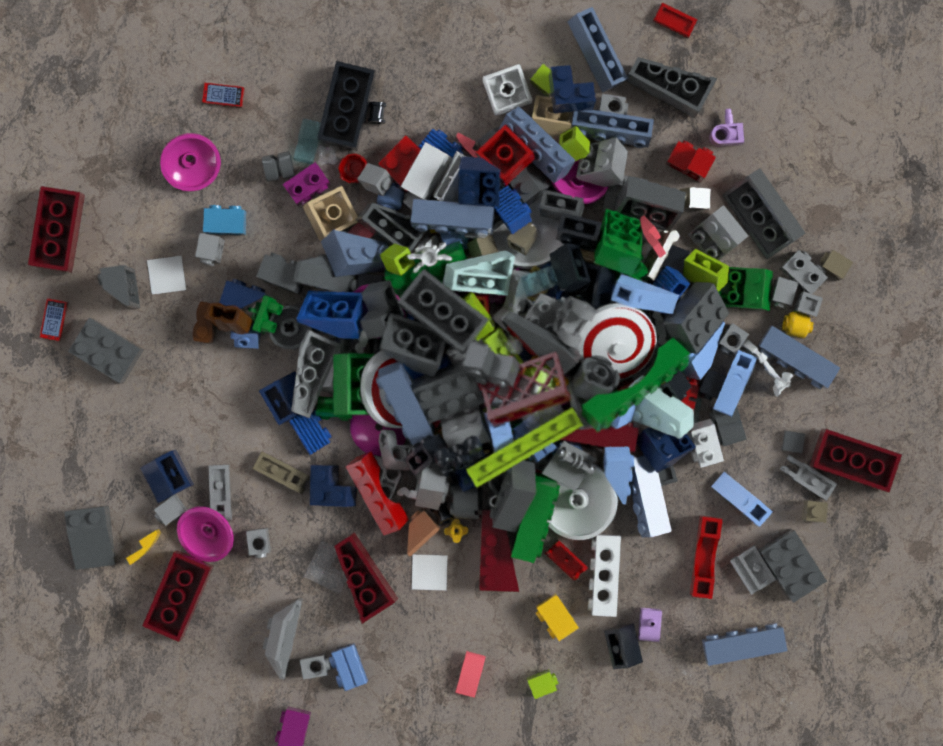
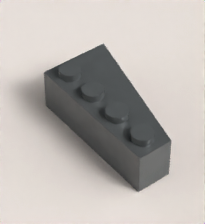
M638 57L627 76L626 82L695 118L717 78L702 76L696 72L683 71L681 68H672L662 63Z

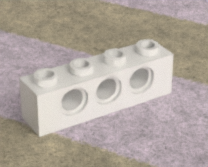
M599 534L592 538L591 550H595L594 558L590 560V570L594 571L593 578L589 579V590H592V598L588 599V610H591L592 616L617 617L620 535ZM609 550L610 558L608 560H601V551ZM602 570L609 571L608 579L600 580L599 572ZM599 591H608V597L605 600L598 599Z

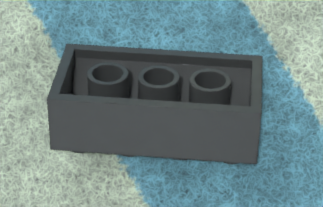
M499 127L493 128L477 140L479 148L499 131ZM533 162L508 184L512 190L516 189L521 197L520 201L522 203L526 202L528 206L542 197L544 190L550 191L554 188L551 180Z
M761 168L722 194L766 259H769L805 234V231Z
M424 269L398 300V306L462 355L467 351L469 343L474 342L488 322L485 316Z

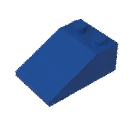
M308 291L296 320L301 324L339 338L359 339L363 330L360 321L368 313V309L363 302L361 293Z

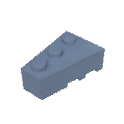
M334 229L321 241L335 277L382 272L385 269L380 254L389 248L385 242Z

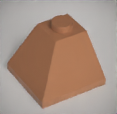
M417 510L410 517L412 521L409 523L407 548L409 557L440 530V527L425 510L422 512Z

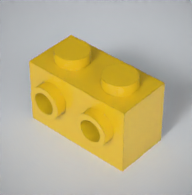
M556 593L536 606L538 611L535 613L541 622L546 621L549 628L546 630L552 639L557 638L558 641H561L579 628Z

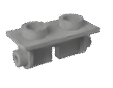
M512 269L504 308L510 309L515 314L518 311H524L532 273Z

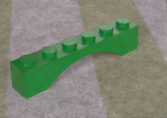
M674 338L670 339L658 348L657 358L653 367L640 382L620 392L597 394L582 405L581 416L597 432L603 428H608L613 423V420L624 416L630 407L640 404L649 393L653 394L659 385L663 382H669L675 373L686 369L689 365L690 353Z

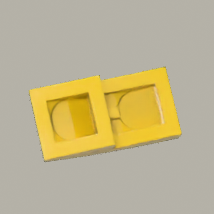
M159 529L139 540L143 548L126 558L130 565L141 559L153 547L161 534Z

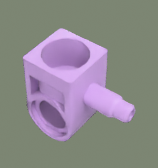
M731 109L725 110V124L717 125L710 132V142L716 147L736 146L744 143L743 123H733ZM717 131H722L725 134L724 140L716 138L715 134Z
M640 608L639 641L659 642L662 617L660 609Z

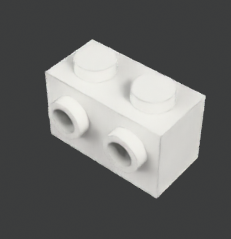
M707 419L694 423V427L687 432V435L696 446L691 451L694 463L698 462L702 468L724 461L715 424L712 420Z

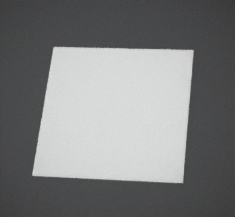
M182 256L147 260L152 295L186 290Z
M413 555L412 589L446 590L447 556Z

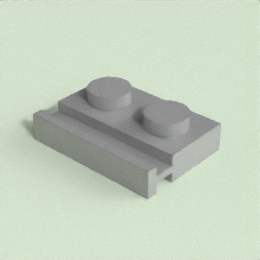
M755 545L735 558L730 559L731 564L751 595L776 580Z

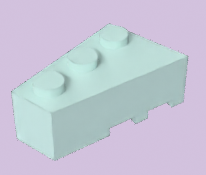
M505 250L446 264L443 284L451 290L508 295L515 256Z
M641 375L629 388L640 382L645 376ZM658 387L653 394L649 393L640 404L636 405L632 421L681 439L694 427V410L674 396L670 398L661 392V387Z

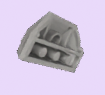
M301 598L275 613L273 618H269L267 629L270 630L269 638L265 637L263 649H266V658L279 678L283 680L287 674L303 602Z

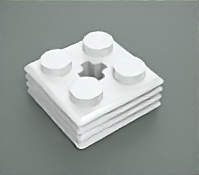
M519 64L483 77V83L495 116L532 103V97ZM504 86H508V88L513 89L511 90L509 95H507V93L502 92L504 90Z

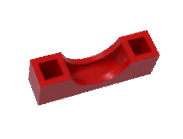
M372 451L355 457L346 466V469L383 536L400 530L409 519L401 504L392 502L383 492L379 480L381 468Z
M700 515L690 595L692 597L713 598L715 557L723 521L721 518Z

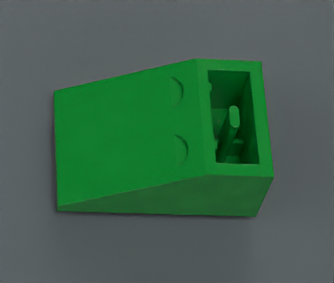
M606 209L595 248L594 263L632 276L641 260L643 236L641 221L622 215L617 211Z
M729 267L727 284L719 291L726 308L770 311L773 271L760 268Z

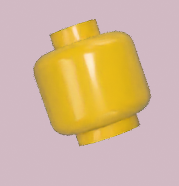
M793 311L789 315H785L782 330L790 337L804 339L808 333H812L813 322L810 321L809 315Z

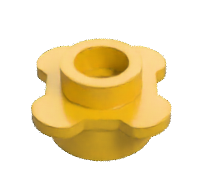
M454 519L452 524L445 528L444 532L453 538V542L459 543L461 537L468 533V528L460 524L459 519Z

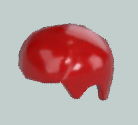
M356 153L346 155L338 166L340 178L349 184L359 183L358 177L367 165L366 159Z

